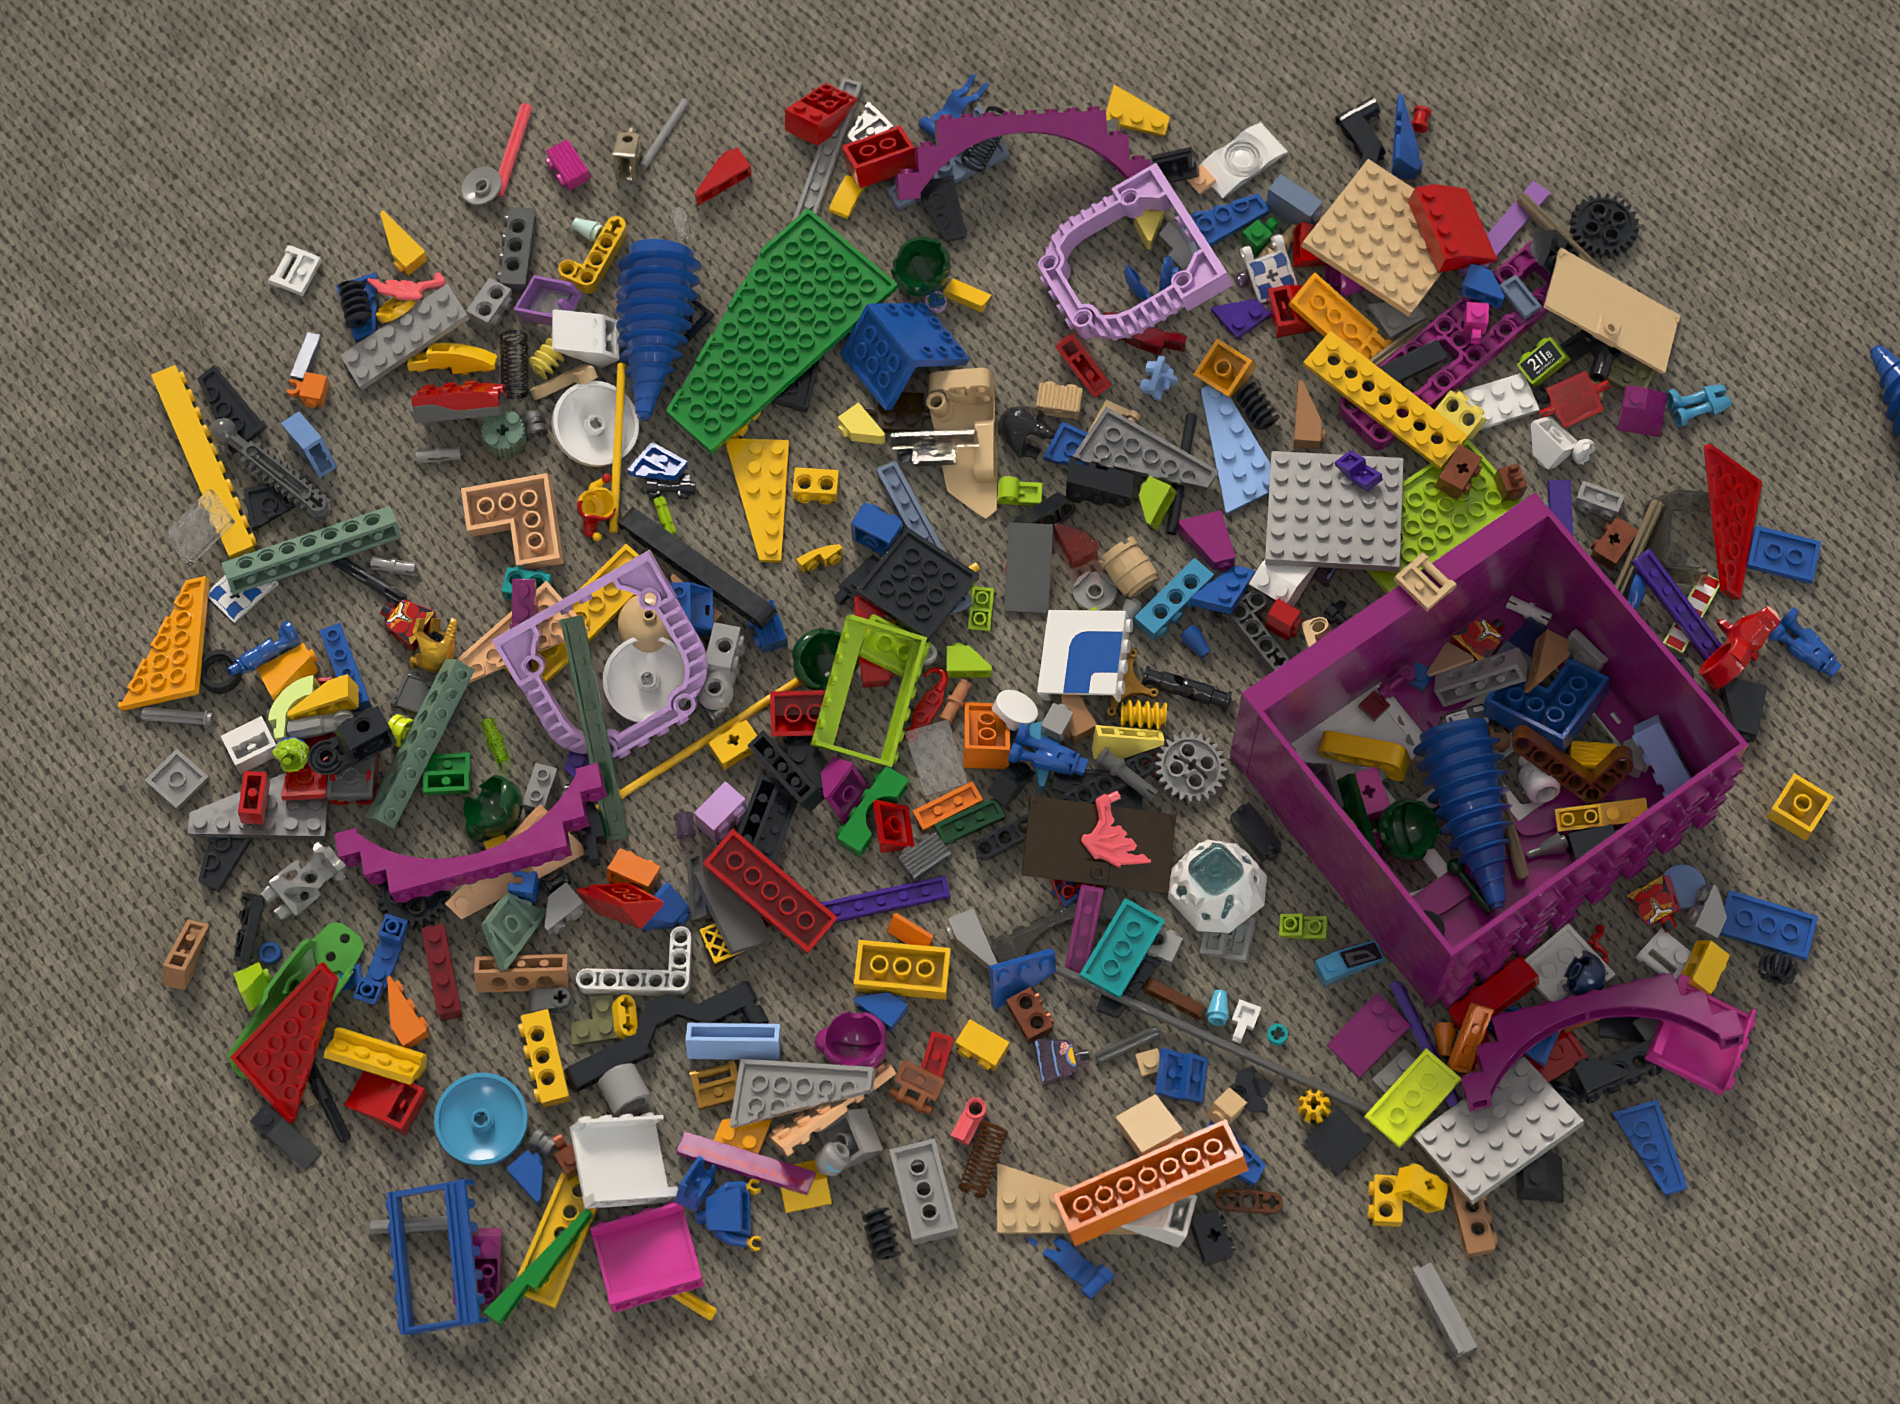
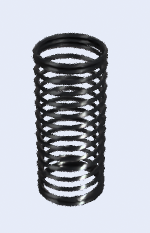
M989 106L985 113L995 111L1002 115L1003 112H1006L997 106ZM1002 135L1000 138L998 136L997 138H991L995 142L989 139L985 140L993 146L983 141L980 142L990 149L978 143L972 145L973 147L970 146L965 149L961 156L963 165L975 172L985 171L990 158H992V154H994L1000 139H1002ZM975 146H979L980 148L986 150L989 153H985L984 151L978 149ZM974 150H977V151L981 152L982 154H985L987 157H984V156H982V155L976 153ZM964 157H967L968 160L972 163L983 167V169L972 166L965 160ZM970 158H973V159L977 160V161L980 162L981 164H978V163L974 162V161L971 160Z
M507 330L500 334L501 384L507 385L506 390H526L525 392L517 393L519 394L518 398L522 399L529 394V371L527 366L528 335L521 330ZM512 333L521 334L525 336V338L522 336H509L504 339L502 337ZM509 338H522V340H511V341H508V340H506V339H509ZM508 347H523L522 349H508ZM510 351H522L523 353H520V354H519V353H512V354H511V353H507V352H510ZM520 355V356H524V357H521V358H509L508 356ZM509 360H523V362H508V361H509ZM511 364H521V365H524V366H521V367H519V366H518V367H510V366H507V365H511ZM519 368V369H524V370H522V371H509L508 369ZM510 373H522L523 375H513V376H512V375H508V374H510ZM520 377V378H524V379H521V380H510V379H508V378ZM510 382H523V384H509V383H510ZM507 392V394H510L507 395L508 399H515L513 398L515 393Z

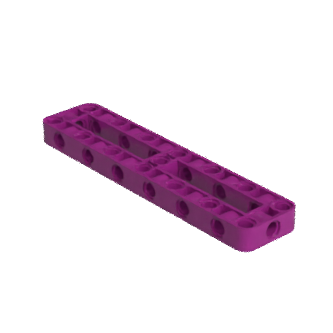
M1532 241L1492 273L1500 285L1506 281L1502 277L1510 279L1517 275L1523 281L1535 271L1547 282L1543 288H1538L1532 293L1542 306L1540 311L1526 320H1523L1516 311L1510 315L1507 314L1489 329V332L1480 339L1479 344H1470L1471 336L1463 333L1465 308L1467 302H1481L1463 296L1378 367L1437 339L1441 346L1455 360L1430 377L1426 384L1417 392L1414 391L1412 393L1433 409L1439 405L1450 390L1456 391L1551 312L1544 308L1552 277L1538 264L1529 251ZM1440 328H1445L1448 331H1441ZM1505 331L1509 335H1503L1501 332ZM1455 343H1461L1463 346H1457ZM1470 357H1475L1478 361H1473ZM1438 383H1445L1447 386L1442 387ZM1362 384L1363 390L1369 392L1366 385ZM1344 396L1341 397L1338 408L1340 417L1371 448L1383 450L1398 439ZM1351 405L1354 409H1347L1345 406ZM1398 409L1396 411L1400 418L1408 416V412L1405 409ZM1375 435H1382L1384 439H1378Z

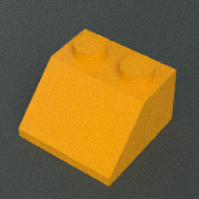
M1216 339L1193 375L1227 397H1230L1245 385L1257 366L1253 360L1221 340Z

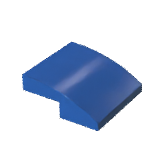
M1167 1048L1160 1049L1155 1094L1180 1101L1203 1103L1208 1058L1193 1053L1183 1054Z

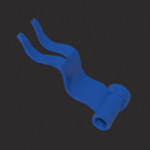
M972 74L961 89L951 92L945 105L939 112L932 115L930 119L923 116L918 123V127L933 136V140H935L934 121L940 119V115H952L953 118H961V114H963L966 106L970 102L977 101L989 84L985 82L975 94L960 98L970 89L976 77L975 74Z
M1058 1236L1053 1243L1061 1252L1047 1248L1042 1253L1044 1256L1052 1259L1070 1278L1082 1285L1081 1292L1090 1300L1106 1283L1109 1284L1115 1277L1106 1266L1100 1264L1097 1268L1083 1258L1069 1242ZM1029 1237L1027 1240L1034 1247L1039 1243L1032 1237Z

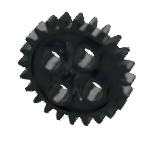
M1598 193L1596 199L1589 195L1588 202L1582 199L1581 204H1577L1575 211H1572L1569 233L1573 234L1572 239L1574 241L1579 240L1577 244L1580 247L1584 246L1585 252L1591 251V257L1595 253H1599L1600 259H1602L1603 254H1606L1611 259L1612 253L1619 257L1621 251L1626 253L1628 247L1632 248L1638 236L1639 227L1637 225L1639 219L1635 218L1636 211L1630 212L1631 204L1624 206L1625 199L1618 202L1617 195L1610 199L1608 193L1605 195V198H1602L1600 193ZM1611 211L1612 213L1600 241H1597L1607 212ZM1587 229L1593 230L1594 233L1588 232ZM1607 237H1612L1615 240H1609Z
M388 880L382 884H377L381 890L376 892L377 897L381 898L377 900L378 906H383L380 909L381 913H387L408 920L412 930H415L416 924L424 928V922L426 921L433 925L431 919L433 917L440 919L438 912H446L443 904L448 898L445 896L451 895L450 890H442L430 896H420L412 898L408 902L396 903L392 900L393 897L389 892ZM415 905H423L420 911H412Z

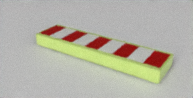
M1704 572L1699 576L1687 598L1701 618H1703L1720 587L1718 579ZM1674 622L1663 644L1682 655L1689 640Z

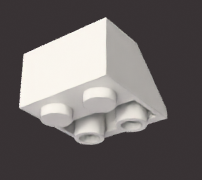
M262 716L221 736L240 774L275 758L272 755V751L275 749L276 743Z

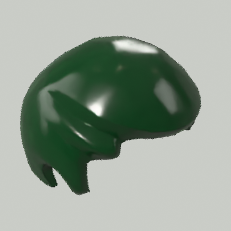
M927 237L912 238L899 249L897 258L893 260L891 274L900 289L912 296L930 295L941 289L950 276V256L938 239L933 240Z
M1401 799L1390 804L1381 813L1376 827L1378 838L1385 851L1391 857L1404 862H1415L1423 859L1428 849L1434 848V840L1442 835V831L1436 823L1437 815L1434 814L1435 810L1428 807L1423 801L1415 799Z

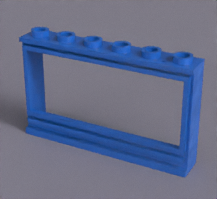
M460 1179L452 1182L387 1192L385 1204L389 1212L388 1232L392 1243L390 1255L394 1264L392 1277L396 1284L395 1303L398 1307L399 1317L397 1319V1326L400 1330V1335H416L489 1323L488 1318L480 1317L479 1304L485 1303V1296L477 1292L476 1280H481L483 1273L481 1270L475 1269L474 1256L480 1255L479 1246H473L472 1233L478 1231V1225L476 1222H470L469 1209L475 1208L476 1204L475 1200L468 1198L467 1186L474 1185V1180ZM444 1191L457 1319L414 1326L402 1198Z

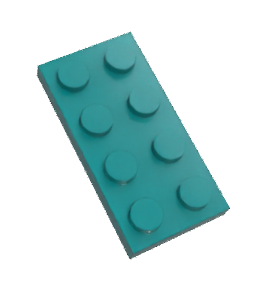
M1125 898L1079 977L1120 999L1162 929L1165 920Z

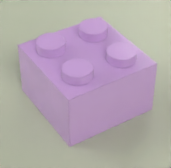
M725 781L694 812L697 828L715 844L720 840L722 841L736 824L738 826L741 825L747 809L745 798Z

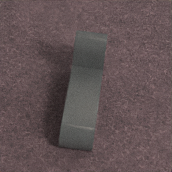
M1254 590L1242 597L1233 613L1228 615V621L1270 674L1279 668L1281 664L1283 665L1289 661V658L1257 618L1266 609L1267 596L1260 590ZM1259 601L1261 605L1255 606L1251 602ZM1234 613H1242L1244 617L1237 618L1234 616ZM1253 629L1257 631V634L1251 635L1247 630ZM1262 646H1267V647H1269L1271 650L1268 651V652H1265V651H1262V650L1260 649V647H1262Z

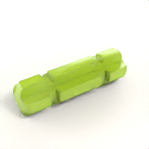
M657 497L654 499V505L661 525L675 536L677 534L676 529L673 525L665 497Z

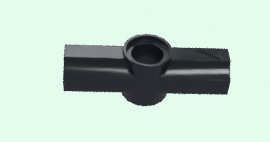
M1600 341L1592 349L1594 359L1589 371V378L1601 383L1608 379L1614 358L1619 357L1621 351Z

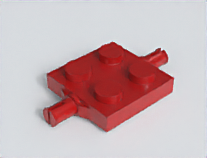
M1586 370L1546 388L1551 406L1539 410L1540 414H1543L1541 417L1545 418L1555 413L1560 419L1563 428H1566L1603 411L1604 408L1600 402L1599 393L1611 388L1610 384L1606 385L1609 383L1608 380L1595 385L1590 380Z

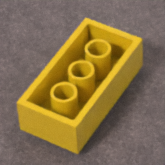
M859 940L854 991L874 994L889 992L892 995L898 994L906 997L946 1000L951 957L950 948Z

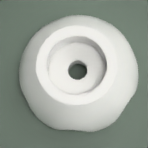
M1582 439L1576 443L1572 451V456L1576 463L1583 465L1584 462L1589 460V455L1595 451V444L1592 440Z

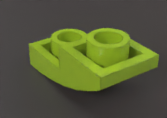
M972 587V606L970 607L968 621L969 630L990 631L994 588Z
M1280 914L1279 936L1291 939L1327 941L1328 918L1327 916Z

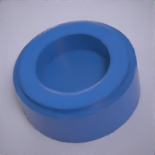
M265 942L260 946L258 956L264 964L274 965L281 959L282 950L275 942Z

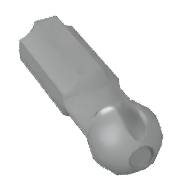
M340 710L336 713L288 721L287 732L289 737H296L301 740L335 732L336 728L343 721L355 718V716L349 710Z

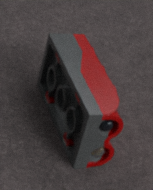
M477 380L466 381L464 385H456V382L445 383L443 387H435L434 384L424 385L422 389L417 391L416 395L411 397L415 423L501 415L509 407L505 384L477 383Z
M352 712V713H353V715H354L355 717H357V716L361 715L362 712ZM334 732L330 733V739L335 737ZM379 753L358 765L348 764L336 773L328 775L327 799L336 805H347L350 803L359 805L371 804L377 791Z

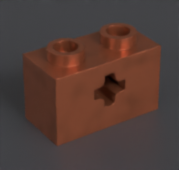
M1459 444L1439 476L1435 488L1457 500L1462 493L1466 495L1472 485L1469 481L1472 477L1477 478L1482 469V466L1479 465L1482 457Z
M1617 516L1612 523L1607 522L1602 530L1603 537L1601 540L1596 538L1590 548L1593 551L1591 558L1611 571H1614L1638 533V529Z

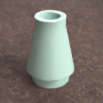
M575 218L572 223V229L579 232L590 242H596L604 228L600 222Z

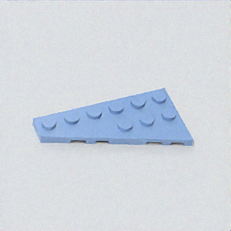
M1208 385L1202 388L1200 392L1215 466L1219 470L1218 479L1225 515H1228L1269 495L1271 464L1232 399Z

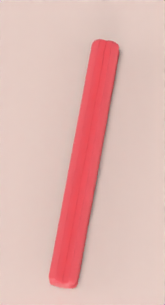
M522 103L520 105L498 172L502 180L501 189L497 195L499 197H503L532 112L530 104Z

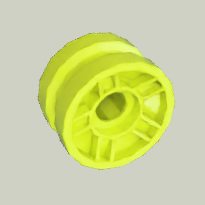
M397 714L389 720L388 724L397 742L394 746L401 747L414 721L413 719Z

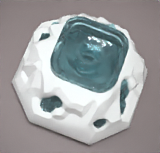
M1206 840L1198 843L1196 847L1191 849L1171 868L1168 900L1197 931L1230 933L1265 905L1267 875L1262 871L1257 862L1237 843Z

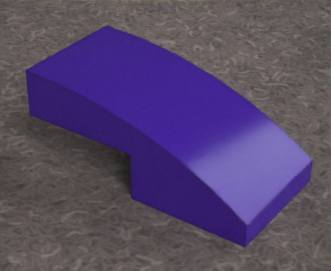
M1351 450L1334 462L1335 466L1349 480L1366 492L1383 480L1382 473L1367 466L1365 458Z

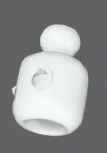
M1522 756L1519 757V765L1522 768L1518 778L1523 788V794L1532 802L1538 804L1553 800L1560 792V783L1552 775L1548 776Z

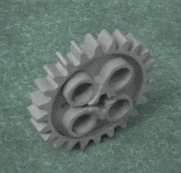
M1191 731L1188 737L1182 732L1180 739L1174 734L1172 742L1167 739L1164 742L1165 746H1160L1158 749L1160 753H1157L1155 759L1159 761L1155 762V768L1159 770L1155 772L1154 776L1161 777L1157 784H1165L1163 792L1170 790V798L1177 795L1179 803L1183 798H1186L1187 804H1190L1193 798L1196 804L1200 802L1201 797L1204 801H1207L1209 795L1214 796L1216 794L1215 789L1220 790L1222 787L1220 782H1224L1226 779L1225 776L1221 775L1227 771V768L1221 767L1225 764L1226 759L1219 758L1223 751L1216 752L1215 749L1218 744L1216 743L1211 746L1209 744L1210 737L1205 741L1202 740V733L1195 738L1193 731ZM1182 749H1188L1191 752V756H1185L1182 753ZM1201 761L1208 762L1211 768H1203L1201 766ZM1189 765L1193 766L1191 771L1187 769ZM1170 767H1177L1180 774H1173ZM1189 779L1198 781L1199 786H1192L1189 783Z

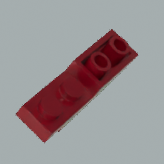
M1104 312V315L1119 314L1117 312ZM1147 328L1143 330L1144 333L1135 334L1130 339L1121 338L1124 342L1138 349L1161 356L1163 348L1185 352L1187 336L1179 332L1170 333L1158 328Z

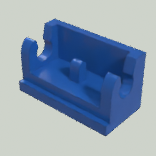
M514 872L513 875L515 877H522L523 882L521 884L508 883V893L516 895L521 900H528L532 902V905H537L541 886L537 872Z
M701 1156L697 1157L679 1184L675 1198L676 1203L695 1212L716 1181L714 1179L716 1166L713 1164L710 1170H706L703 1166L705 1158Z

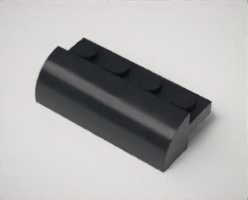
M760 774L738 833L775 864L798 801L784 785H781L780 781Z

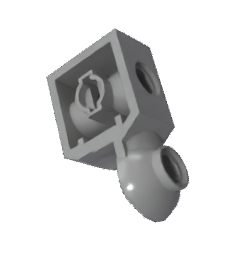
M714 622L706 653L708 663L707 675L704 685L697 695L699 702L708 709L719 710L725 708L733 699V684L736 677H739L741 668L739 657L744 656L746 647L740 627ZM712 688L720 689L716 694L710 693Z

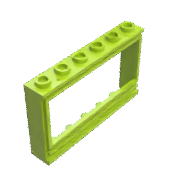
M852 614L846 616L811 746L884 767H892L893 764H896L899 756V751H896L899 742H902L905 730L902 729L904 721H907L910 716L911 709L908 706L910 699L913 700L917 688L914 684L916 678H919L922 672L920 662L922 656H925L928 650L927 637ZM865 628L912 641L880 759L834 746Z

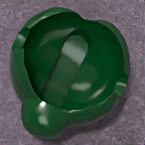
M817 628L806 632L795 643L792 650L793 672L798 682L805 688L810 690H826L841 637L840 632ZM859 656L857 657L854 672L858 669L860 665Z
M493 775L479 785L481 793L477 798L473 799L466 796L463 805V813L467 820L465 823V834L473 842H482L488 837H497L509 832L516 826L521 817L523 809L522 793L512 781L503 776Z

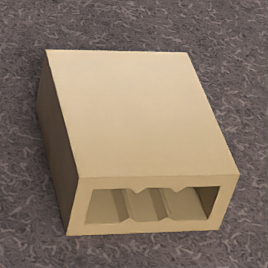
M1156 1094L1116 1116L1120 1131L1139 1157L1185 1137L1182 1128Z

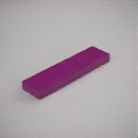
M1081 884L1065 964V968L1079 974L1091 956L1104 891L1103 888Z

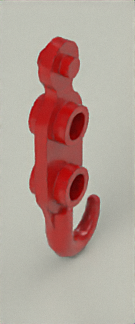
M932 667L924 673L925 677L932 673H937L940 675V681L924 694L912 714L913 724L905 729L904 738L907 742L913 743L918 740L920 729L927 727L932 722L942 706L945 688L948 684V675L942 668Z

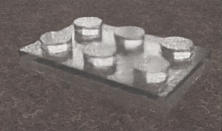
M208 489L164 534L185 565L192 566L235 521L216 493Z
M948 720L905 732L924 797L955 789L968 783Z

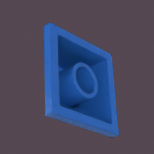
M668 882L654 895L664 901L663 906L641 930L674 929L679 924L682 926L688 921L690 917L689 905Z

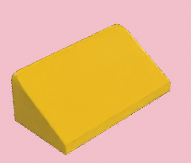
M954 278L944 289L946 298L980 313H983L992 296Z

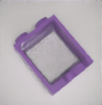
M534 275L516 304L514 311L523 321L552 326V310L573 311L582 294L572 282Z

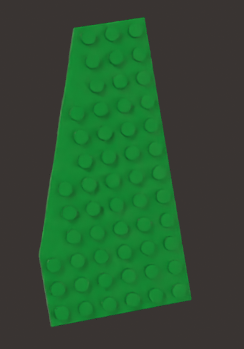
M809 208L802 212L760 250V255L746 279L740 284L728 305L726 313L713 335L711 334L695 360L696 363L681 389H678L666 410L667 415L711 455L854 328L867 304H882L898 289V284Z

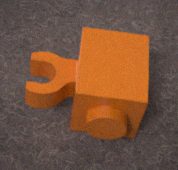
M306 372L303 382L297 379H290V384L296 386V389H287L288 396H299L301 402L308 408L314 409L317 406H324L330 386L327 376Z

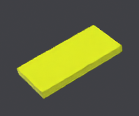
M1426 1048L1364 1118L1400 1149L1461 1082V1077Z

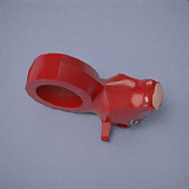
M1766 606L1754 614L1744 615L1733 625L1723 619L1717 622L1719 629L1726 636V642L1708 657L1698 671L1702 679L1713 690H1718L1738 676L1745 669L1750 659L1754 662L1758 659L1759 656L1756 651L1762 648L1769 634L1777 628L1781 621L1777 612Z

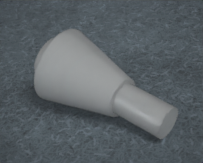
M1133 597L1131 600L1126 598L1122 611H1126L1130 619L1134 621V617L1143 609V604Z

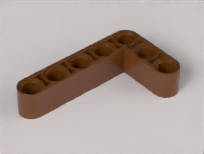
M1519 725L1512 731V747L1516 753L1548 776L1552 775L1558 783L1589 804L1600 802L1633 769L1632 750L1624 745L1614 748L1590 771L1530 727Z

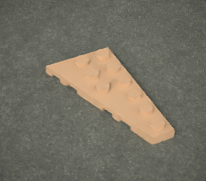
M547 581L536 589L538 613L562 600ZM573 610L564 615L558 612L538 624L542 630L538 653L565 642L560 619L577 616ZM512 611L457 658L475 670L469 683L507 667L494 646L492 639L510 630Z
M881 1062L875 1068L876 1074L873 1090L896 1074L893 1067L887 1062L884 1064ZM864 1095L814 1107L806 1112L801 1111L792 1117V1121L773 1128L772 1133L768 1136L777 1148L789 1156L794 1152L792 1147L798 1144L804 1145L810 1140L813 1131L820 1132L848 1111L847 1105L854 1102L859 1103L864 1099Z

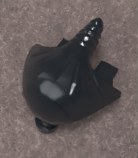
M1027 406L1010 407L1002 413L997 423L998 431L1019 458L1032 457L1037 459L1041 449L1026 443L1028 435H1036L1045 439L1055 438V434L1051 431L1052 428L1046 426L1043 422L1044 412L1039 409Z

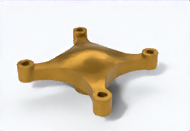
M1130 649L1128 654V671L1124 674L1123 678L1125 693L1121 694V702L1136 695L1147 696L1153 700L1158 697V690L1156 688L1149 689L1143 686L1134 674L1133 663L1137 658L1136 649ZM1111 695V706L1107 710V716L1111 719L1116 716V710L1121 703L1117 702L1113 695Z

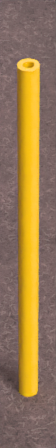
M625 363L617 364L611 492L616 500V511L609 521V533H618L617 522L619 517L626 379Z

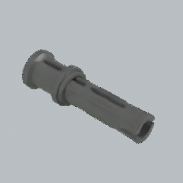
M1107 746L1094 761L1096 764L1100 763L1109 770L1111 776L1117 775L1149 802L1158 792L1157 789L1125 765L1124 759H1119L1112 754Z

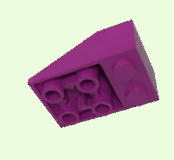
M478 1228L477 1232L472 1233L473 1246H479L480 1255L474 1256L475 1269L481 1270L483 1273V1278L476 1280L477 1292L485 1296V1303L479 1305H491L501 1294L503 1228ZM453 1282V1305H456Z

